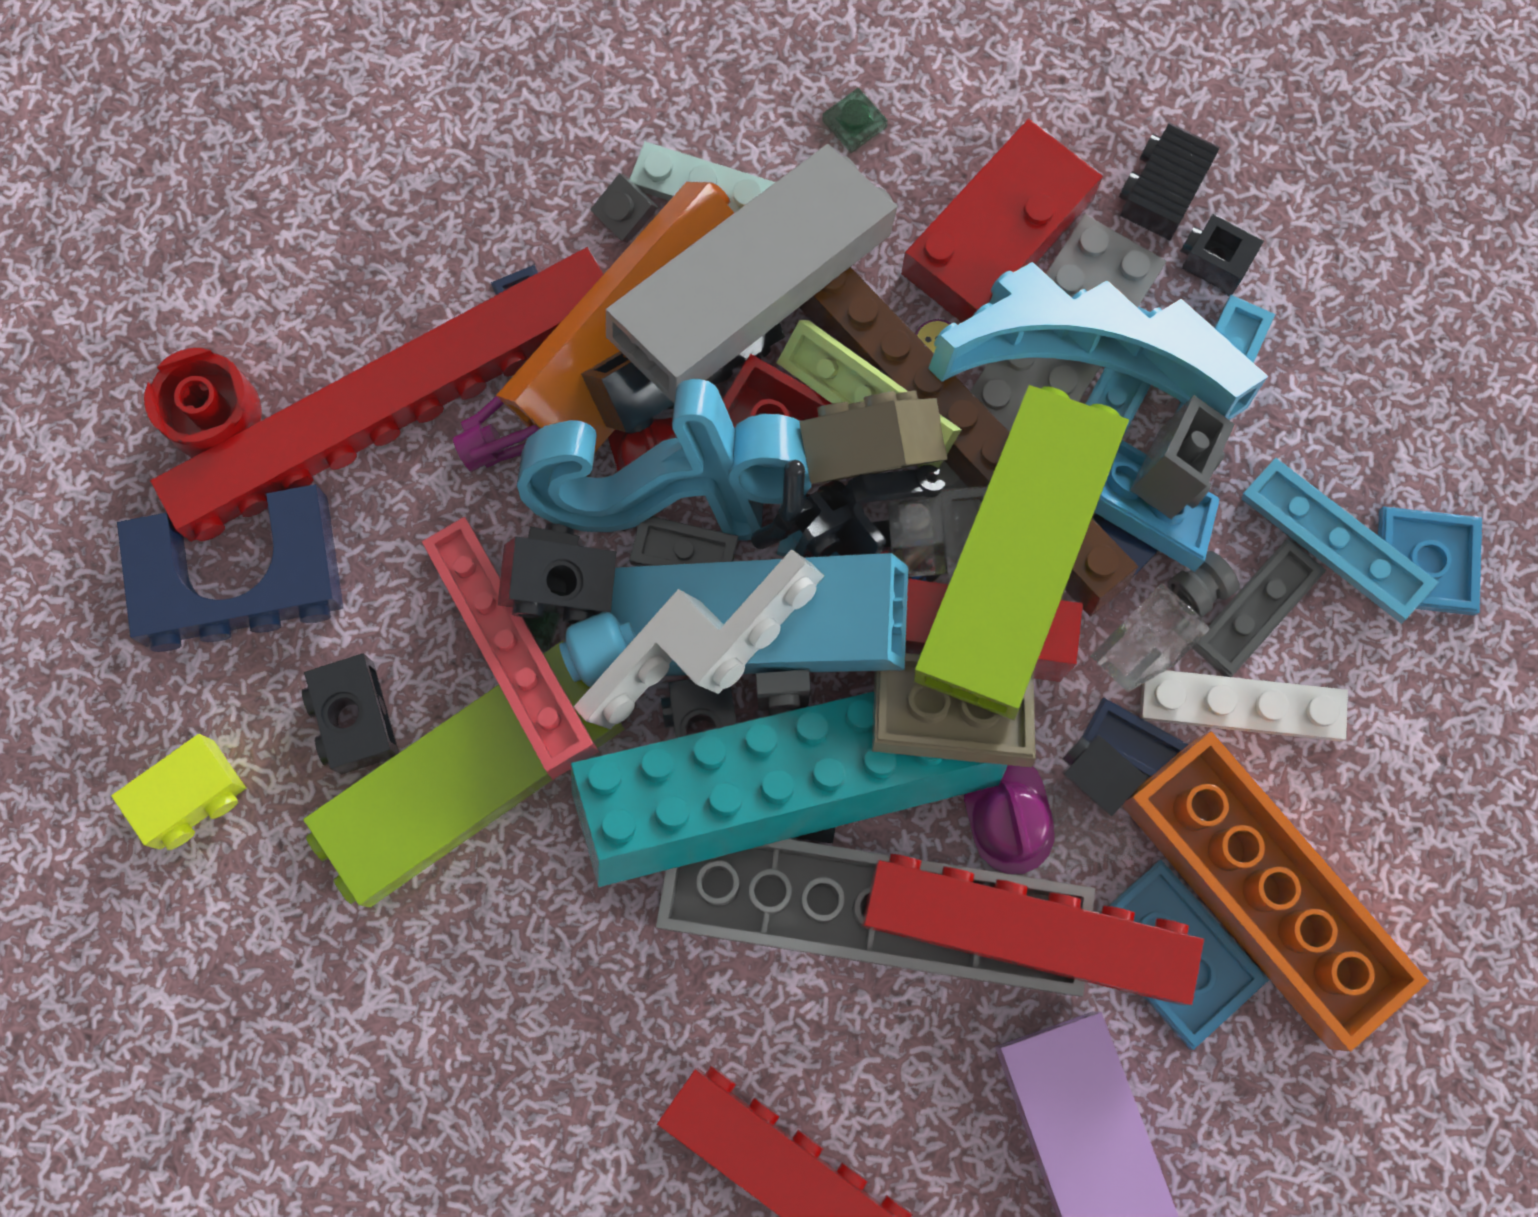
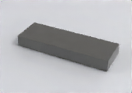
M1287 538L1190 647L1223 676L1232 677L1327 570Z

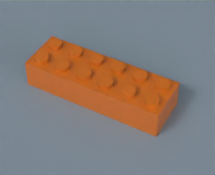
M1212 731L1193 740L1141 784L1122 805L1125 811L1328 1049L1351 1052L1429 982Z

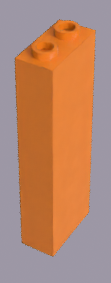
M686 182L498 392L496 396L527 427L537 425L540 430L544 426L568 420L585 422L596 430L595 452L613 433L615 429L605 426L581 375L583 372L620 351L606 338V308L733 215V210L728 206L730 199L727 194L712 182Z

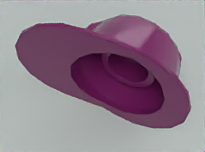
M1008 765L998 786L964 794V803L974 843L980 857L991 868L1005 874H1025L1038 868L1049 857L1055 842L1054 822L1043 781L1035 767Z

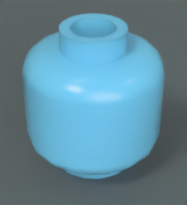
M602 612L569 626L566 631V641L560 643L559 646L573 681L582 680L587 686L591 687L636 637V633L630 621L620 624L617 617L610 612Z

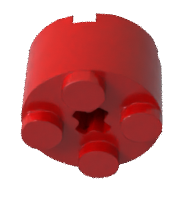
M188 348L166 357L157 366L159 372L151 384L147 383L144 392L145 410L151 423L180 451L191 458L261 421V401L253 385L233 362L204 348Z

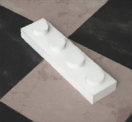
M1145 668L1142 673L1140 718L1145 721L1342 742L1346 740L1348 690Z

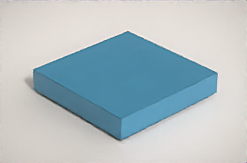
M1385 506L1380 508L1378 536L1439 582L1416 609L1473 616L1479 614L1482 517Z

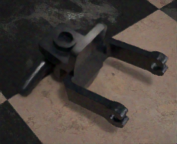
M790 460L784 467L783 497L778 515L775 516L772 523L756 530L751 536V542L755 548L765 549L800 530L803 534L794 551L804 558L827 557L834 552H837L840 556L880 554L884 547L902 549L909 544L913 534L907 531L905 534L899 535L895 531L903 533L902 531L906 529L908 521L900 517H893L889 520L871 522L865 515L863 506L868 502L914 497L934 498L940 494L945 486V482L943 480H937L935 483L928 482L927 480L935 481L940 470L933 465H923L915 470L859 475L849 480L846 486L840 481H831L820 486L818 491L804 495L805 467L799 460Z

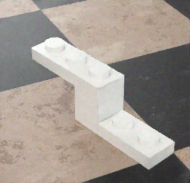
M791 549L725 624L700 600L678 589L575 704L574 708L585 721L611 729L614 725L624 721L632 713L636 700L649 686L656 684L666 675L672 660L696 685L719 694L723 689L732 686L740 679L745 670L744 665L759 649L767 647L776 639L781 629L780 625L795 609L803 607L812 599L817 589L816 585L825 575L811 562Z

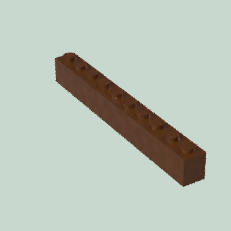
M849 267L799 308L817 327L907 391L916 390L918 399L937 398L939 414L962 429L947 454V460L944 461L982 502L1010 432L955 375L941 381L928 369L934 353L871 287ZM1092 519L1065 591L1076 602L1083 603L1082 609L1092 617L1129 585L1139 566Z

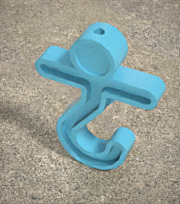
M689 379L679 383L675 392L672 426L677 438L660 442L612 476L591 478L587 477V475L591 473L593 468L597 437L596 430L591 425L577 420L547 425L529 436L521 454L517 488L521 501L536 515L554 524L564 525L583 532H614L634 528L680 498L705 496L722 532L738 536L740 541L751 540V536L756 530L762 528L763 503H782L784 467L788 461L799 460L805 467L804 495L811 488L800 423L797 419L780 414H761L746 418L734 428L716 386L702 379Z

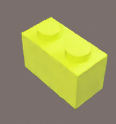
M197 734L112 794L111 797L144 846L160 850L166 847L167 850H172L190 840L195 834L192 827L207 816L215 819L232 810L238 804L235 796L247 788L215 741Z

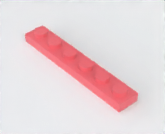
M463 517L423 540L422 543L544 769L552 780L570 770L571 763L589 759L599 753L524 618L512 615L513 607L498 606L500 576L467 519Z

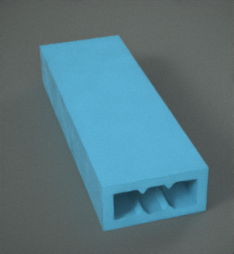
M892 553L805 558L825 576L816 585L817 589L812 599L803 607L795 609L780 625L781 629L776 639L767 647L759 649L744 665L745 670L743 674L809 670V672L905 670L908 566ZM782 559L615 568L611 613L617 617L620 624L630 621L637 636L679 589L700 600L725 624ZM672 660L665 676L687 675Z

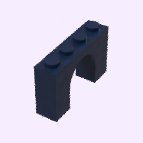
M316 484L267 493L273 539V555L270 566L264 577L251 590L240 596L223 600L202 597L193 588L188 574L184 536L176 531L167 513L117 522L130 638L146 647L150 646L151 651L165 652L179 649L182 647L181 640L200 637L202 642H218L231 638V630L250 627L251 632L263 633L280 629L281 621L300 617V622L317 623L330 619V611L344 609L328 497Z

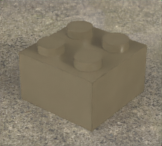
M916 390L895 393V391L866 396L863 402L852 404L841 402L817 407L818 417L799 421L811 484L850 479L859 475L882 473L947 460L937 398L918 399Z

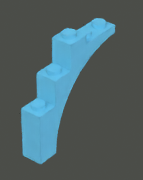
M1033 262L1014 273L1007 271L1002 274L991 288V294L993 295L990 303L979 308L973 317L959 325L952 323L939 333L934 342L936 349L928 368L938 379L944 381L974 367L1003 360L1056 358L1080 361L1130 375L1153 385L1183 404L1195 395L1228 420L1233 419L1249 407L1268 377L1182 299L1164 310L1160 307L1155 308L1146 316L1108 281L1103 282L1090 291L1082 289L1071 298Z

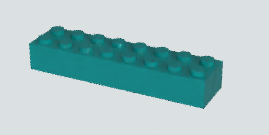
M874 692L573 762L571 763V792L597 885L602 887L998 786L1008 765L873 752Z

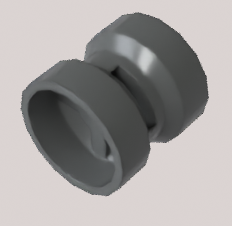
M1207 551L1205 562L1195 572L1192 570L1188 572L1180 571L1167 581L1168 589L1172 596L1182 604V608L1188 616L1195 620H1199L1209 613L1217 599L1226 600L1240 589L1238 578L1233 569L1220 555L1213 551Z

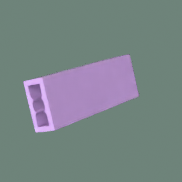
M1092 1011L995 1046L1056 1217H1179L1102 1012Z

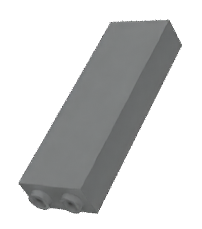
M826 144L606 308V338L674 403L675 392L679 383L689 379L707 380L891 235L898 206L884 189L876 187L860 173L852 160L846 156H841L833 147Z

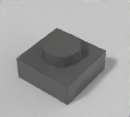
M619 173L590 210L621 241L627 243L637 235L659 207L630 178Z

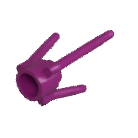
M496 396L475 415L461 421L464 432L453 437V443L465 467L470 472H473L483 466L489 468L501 461L521 456L525 443L513 447L509 446L524 441L537 432L539 427L532 425L504 437H500L492 424L483 427L482 423L504 404Z

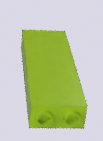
M1031 385L1028 386L916 665L914 682L1015 720L1129 419L1119 416V413L1109 406L1102 404H1092L1089 406L1072 400L1065 392L1054 387H1042L1040 389Z
M562 640L543 654L574 707L591 687L587 686L582 680L574 682L571 678L560 651L559 645L564 642ZM498 684L305 817L303 820L311 831L306 836V840L321 861L324 862L329 858L339 874L333 879L334 883L345 900L350 904L357 901L360 906L370 908L552 781V778L544 769ZM577 712L597 748L625 730L621 723L608 729L587 722Z

